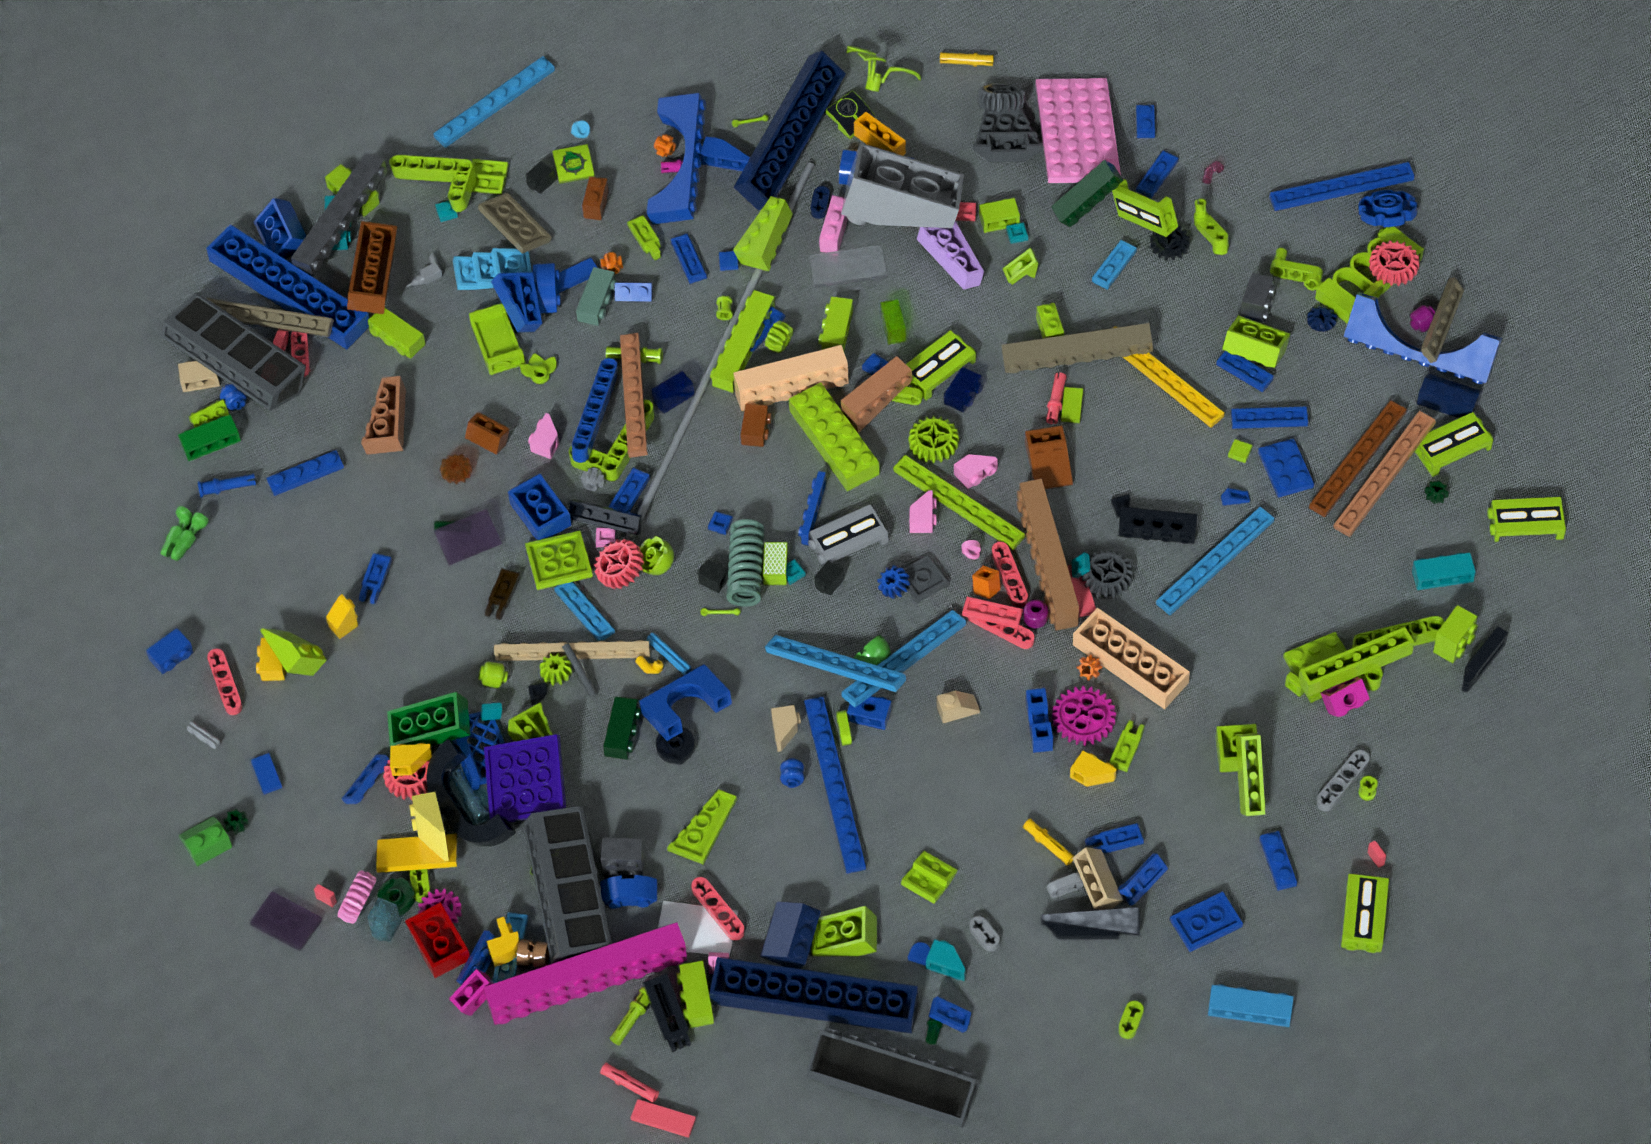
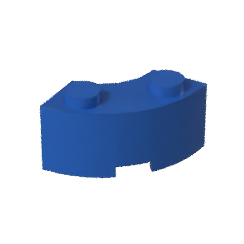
M555 263L534 264L533 277L540 313L557 312V306L561 305L560 294H557L556 281H559V270H555Z
M621 875L600 881L602 901L612 909L622 906L645 908L657 901V879L634 875V878L622 879Z

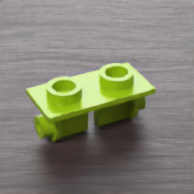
M222 399L220 401L216 400L215 403L195 413L192 412L188 418L193 423L194 428L204 423L217 420L219 417L227 416L229 412Z

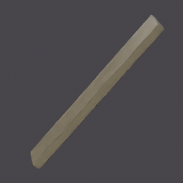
M207 298L244 324L330 337L334 322L332 318Z

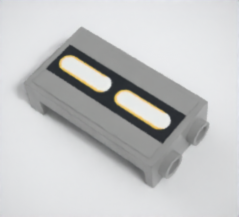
M870 504L810 531V540H808L811 550H815L819 563L825 565L827 561L832 563L879 541L881 546L887 544L888 532Z

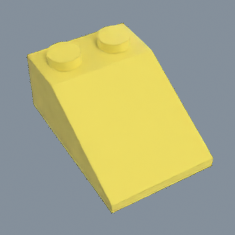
M431 792L412 796L413 804L409 805L411 817L414 816L415 818L411 819L413 831L417 830L419 839L444 861H448L445 830L436 793Z

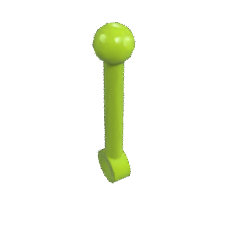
M763 115L762 117L742 121L733 120L732 126L738 127L740 124L762 120L766 122L769 117L768 115Z
M702 608L700 612L704 617L708 614H734L737 616L740 615L741 610L739 608L734 610H707Z

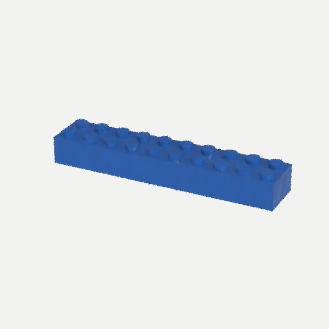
M231 224L206 248L210 262L284 310L334 319L331 335L328 338L346 350L369 328L368 312L348 310V299Z

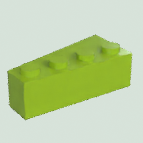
M771 196L737 243L733 251L740 264L770 271L771 260L775 259L776 248L781 244V236L783 232H786L793 215L785 199Z

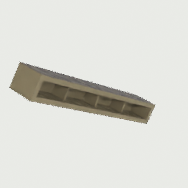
M1149 323L1001 345L1005 373H1017L1023 370L1033 371L1044 367L1053 368L1057 365H1072L1078 362H1092L1098 359L1108 360L1112 357H1127L1132 354H1147L1153 351Z

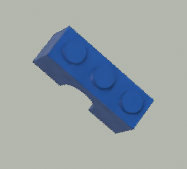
M1045 688L1026 690L1025 702L1033 753L1053 751V735L1051 722H1049L1046 690Z

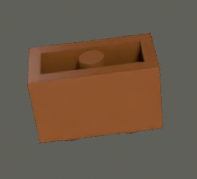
M589 176L582 204L584 218L602 220L609 193L606 178Z
M745 404L741 429V445L764 447V442L769 437L767 424H771L772 414L768 413V405Z
M477 412L468 421L465 438L497 455L507 444L510 428Z

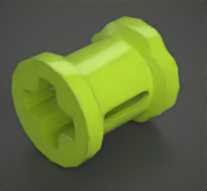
M729 296L718 297L716 301L718 305L716 317L720 320L731 319L733 317V312L731 311L732 298Z
M1372 776L1362 778L1358 790L1361 799L1370 801L1375 798L1376 788L1378 787L1377 780Z

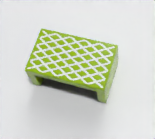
M764 542V585L787 584V542Z

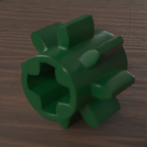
M1440 480L1430 481L1429 487H1425L1426 500H1430L1434 505L1440 502L1443 504L1444 498H1448L1449 494L1446 491L1447 484L1444 485Z
M235 809V811L227 812V818L223 819L227 832L233 831L235 835L242 831L245 832V825H249L245 811L240 813Z

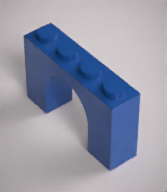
M705 664L639 701L642 715L666 741L683 732L681 718L671 709L676 701L685 697H697L704 700L715 713L732 704L730 690Z

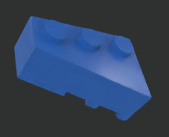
M533 272L498 273L491 283L517 333L535 332L542 325Z

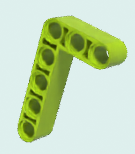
M395 155L390 158L389 165L395 178L451 182L448 199L452 209L456 212H462L467 208L477 177L470 160Z
M644 400L645 411H648L645 412L647 432L654 420V408L651 401ZM626 424L607 454L592 449L589 459L583 463H578L572 458L571 446L569 448L571 465L583 471H588L591 467L598 468L602 471V475H604L603 479L608 481L617 480L631 459L628 455Z
M1432 616L1359 633L1353 638L1352 648L1403 627H1406L1412 637L1414 646L1433 642L1436 640L1437 632L1445 621L1439 616ZM1381 667L1362 674L1366 689L1375 691L1380 688L1383 676Z

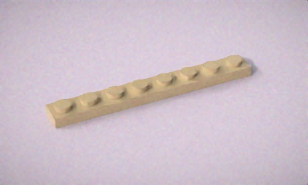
M619 640L616 642L598 641L587 643L580 641L569 643L577 659L637 658L641 655L644 658H650L649 641L625 642ZM501 643L500 645H494V655L496 661L543 660V657L549 658L550 653L556 656L558 652L562 657L566 655L562 646L567 643Z

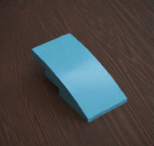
M492 248L491 253L473 252L472 257L454 256L453 258L457 290L494 288L491 281L498 273L532 272L529 252L522 254L518 249Z

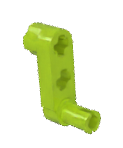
M1202 198L1195 200L1194 225L1212 244L1214 254H1226L1229 249L1227 232L1206 212V200Z
M1284 248L1276 249L1270 273L1283 279L1304 282V286L1308 290L1314 291L1322 280L1323 270L1313 265L1285 261L1287 250Z

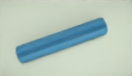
M651 633L647 637L649 644L683 675L691 671V665L655 633Z

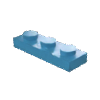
M1120 240L1094 274L1092 282L1108 290L1135 255L1137 248Z

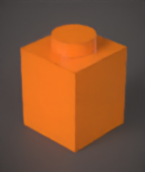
M983 565L972 575L974 594L991 599L1000 590L998 570Z

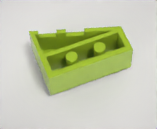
M541 702L509 719L508 734L514 742L553 735L542 710Z

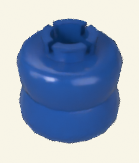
M233 384L225 385L221 389L219 396L220 400L223 399L226 407L231 411L242 409L241 407L245 406L247 400L246 394L238 390Z
M789 758L781 763L780 780L782 784L789 788H795L804 782V765L801 761Z

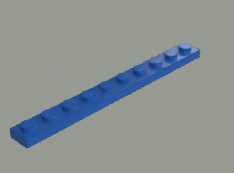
M818 697L804 700L846 874L866 870L824 698Z

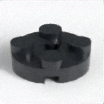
M682 726L683 732L668 741L659 733L656 738L657 755L668 763L684 764L693 755L695 750V742L690 730ZM679 742V747H672L671 743Z

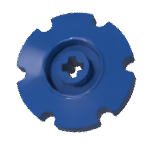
M1376 191L1371 193V196L1363 197L1358 204L1361 220L1372 226H1400L1405 224V221L1413 220L1418 212L1415 197L1404 191Z

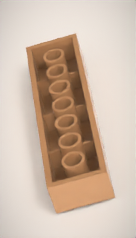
M1042 479L1019 483V491H1017L1018 501H1016L1017 510L1022 512V527L1027 530L1025 536L1027 544H1031L1030 555L1032 560L1035 559L1036 561L1034 565L1035 573L1037 576L1040 575V590L1045 593L1044 603H1046L1050 610L1049 622L1054 624L1055 631L1077 627L1079 605Z

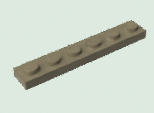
M1455 277L1448 279L1421 347L1422 354L1430 363L1436 362L1464 292V289Z

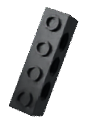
M1121 507L1118 536L1195 544L1198 514Z

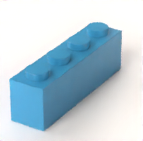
M1223 984L1212 985L1208 1016L1290 1027L1293 996H1289L1286 993H1268L1265 990L1252 991L1244 987L1231 988Z

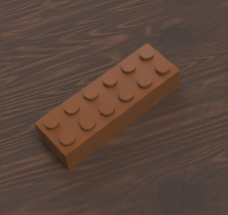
M361 221L348 292V310L384 314L397 226Z

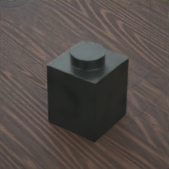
M540 161L526 173L527 186L541 194L555 182L554 170Z
M707 560L698 569L699 584L719 593L728 580V569Z
M827 561L814 576L815 587L821 593L831 596L844 581V570Z

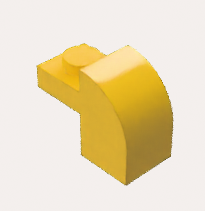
M504 917L496 919L501 937L487 941L494 967L506 964L517 956L520 941L518 931L513 932L511 924H506Z

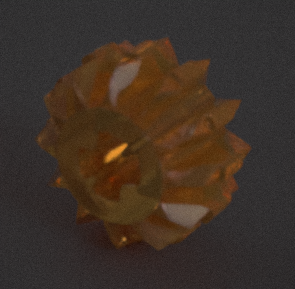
M454 453L452 457L447 454V459H442L440 472L442 473V478L447 480L449 484L453 481L456 485L459 481L465 483V478H470L472 465H470V460L465 458L463 453L459 456Z

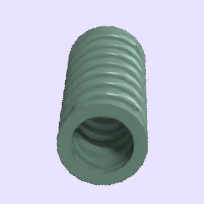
M743 519L735 521L730 526L726 598L733 605L748 607L758 604L761 600L760 583L762 578L760 575L762 574L761 566L763 564L761 558L764 546L762 541L764 539V526L758 521ZM744 525L754 526V528H752V527L739 528V527L744 526ZM741 543L756 544V545H742ZM740 561H755V563H751V562H740ZM743 569V570H755V571L752 572V571H740V570ZM739 578L755 579V580H753V581H752V580H740ZM737 594L741 596H753V598L743 599L737 597Z

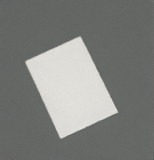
M663 901L658 928L677 922L685 941L686 952L708 955L709 952L729 953L730 957L733 940L724 933L703 906ZM732 910L737 916L738 910ZM722 912L718 917L721 920H726L730 915L727 912ZM731 923L730 925H731V927H732V932H734V931H735V928L733 927V925H732V923Z

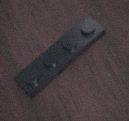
M577 499L570 500V519L630 534H640L642 515Z

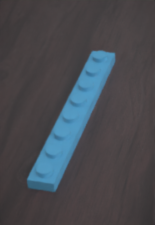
M542 56L433 133L434 138L445 148L554 72V65Z
M1259 507L1156 600V605L1171 616L1274 522V517Z
M951 610L877 666L903 673L966 626V620L954 610ZM857 680L842 691V697L856 708L881 688Z
M775 635L765 646L767 653L893 692H897L906 681V675L778 635Z

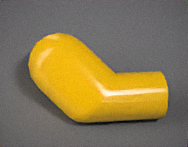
M642 655L635 660V663L646 674H658L663 670L664 665L660 660L648 663Z

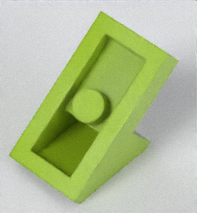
M1029 248L1002 268L1008 283L1013 285L1026 274L1035 278L1038 261L1033 249Z

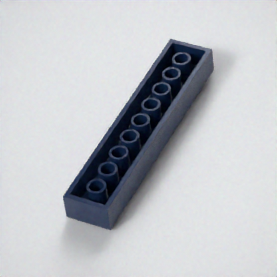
M822 50L808 56L733 187L758 211L764 207L771 196L777 197L846 75Z
M717 957L709 994L710 1002L713 1005L912 1034L918 1001V986Z

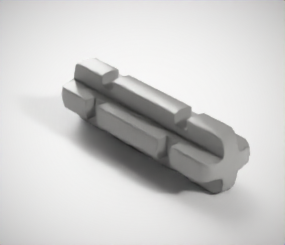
M191 721L187 725L188 732L192 735L195 734V737L209 744L211 748L217 749L220 746V739L212 736L213 734L198 726L196 722Z

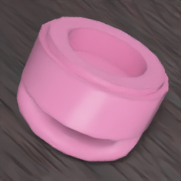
M968 540L962 543V553L967 558L976 560L980 557L981 547L978 541Z

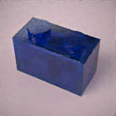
M962 366L944 393V404L964 413L967 407L970 408L972 406L975 395L979 394L983 388L982 375Z
M682 370L652 389L653 402L665 414L694 396L693 382Z

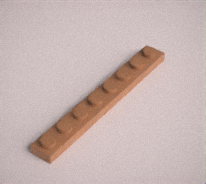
M638 333L620 335L629 458L648 455L640 337Z
M1421 411L1417 413L1335 522L1334 529L1351 537L1435 425L1436 421L1434 418Z

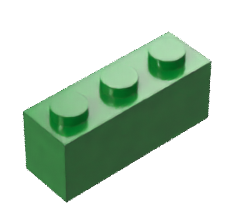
M230 414L178 434L181 447L188 462L241 441Z

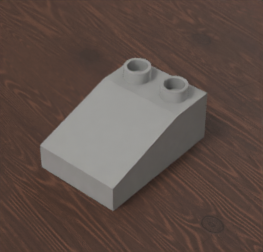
M860 143L847 180L841 214L847 216L850 222L857 225L871 223L888 226L953 228L960 207L964 174Z

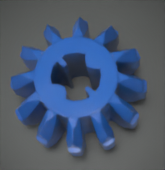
M893 565L891 569L886 567L885 573L880 572L882 578L877 579V582L880 584L878 589L882 591L884 596L895 599L896 595L902 597L903 591L908 592L905 587L911 585L908 581L910 577L902 567L898 568Z

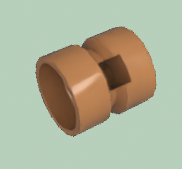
M520 939L517 950V965L530 966V964H533L534 967L538 968L547 966L549 960L547 942L537 941L534 944L532 940Z

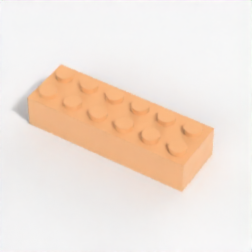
M842 345L733 373L735 395L741 411L745 410V404L771 405L775 402L787 401L789 398L820 382L826 390L849 384L848 362Z
M1098 607L1073 633V646L1087 656L1091 654L1092 658H1099L1100 665L1164 710L1189 684L1190 671Z

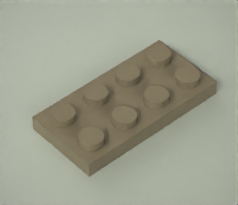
M508 193L482 202L478 206V210L522 254L551 241V236Z

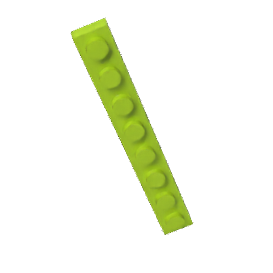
M904 455L893 467L895 473L922 491L928 492L933 490V498H936V500L998 541L1006 543L1010 549L1014 550L1025 538V533L908 456Z

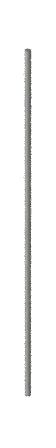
M811 162L807 163L790 197L788 206L791 211L814 167V164ZM755 269L637 514L642 515V519L711 379L710 374L713 367L716 368L718 364L719 354L724 352L725 342L731 338L732 328L735 324L737 325L739 314L746 307L747 297L751 296L763 272L761 269ZM627 533L626 538L633 540L635 534Z

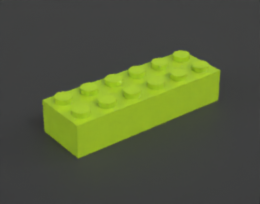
M821 382L789 398L790 413L846 491L880 475L878 460Z

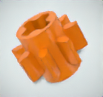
M667 134L662 135V137L658 136L654 143V148L657 150L656 154L662 157L672 155L676 148V143L673 142L674 137Z
M614 252L606 253L603 257L604 259H600L601 269L613 271L617 274L623 268L622 257H617V254Z
M1090 654L1087 658L1083 657L1079 660L1081 664L1077 666V669L1081 673L1080 677L1084 676L1087 677V680H1090L1093 676L1096 678L1100 675L1098 670L1103 668V666L1100 665L1099 658H1092Z

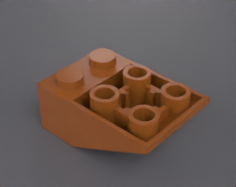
M1063 426L1025 431V446L1033 480L1042 479L1045 489L1073 485Z

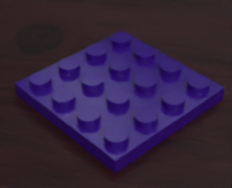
M555 734L484 747L490 820L499 814L506 817L509 822L526 820L531 813L566 808L560 735Z

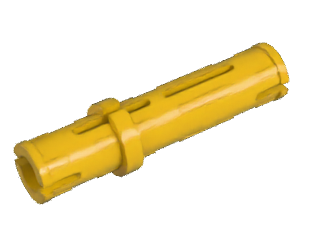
M940 52V64H965L977 67V65L993 66L994 55Z
M1031 818L1024 823L1023 829L1029 832L1037 843L1044 845L1064 862L1066 866L1073 862L1075 855L1050 836L1048 830L1042 829Z

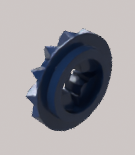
M1319 305L1317 308L1312 307L1311 311L1308 312L1307 322L1312 329L1325 332L1331 330L1336 325L1337 315H1335L1334 309L1330 310L1328 306L1321 307ZM1320 314H1322L1323 317H1325L1324 323L1321 320V318H1319Z

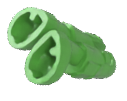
M178 506L175 513L179 519L178 526L171 527L160 553L165 557L171 556V559L175 561L183 558L186 551L195 542V534L200 529L205 528L209 522L205 515L199 512H195L193 515L190 510L183 506Z

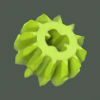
M777 321L767 333L765 346L773 352L781 353L791 341L793 328L785 322Z
M559 652L556 656L550 653L549 658L543 657V663L539 665L540 676L544 678L545 682H551L552 686L556 682L562 685V680L568 681L569 676L572 675V664L568 661L566 655L561 657Z

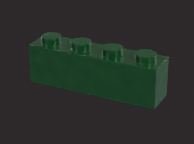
M1103 160L1053 204L1051 208L1061 223L1071 227L1081 217L1089 213L1097 203L1104 200L1105 196L1112 190H1115L1124 180L1112 163Z

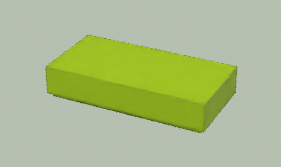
M1064 388L1061 422L1080 423L1083 388Z

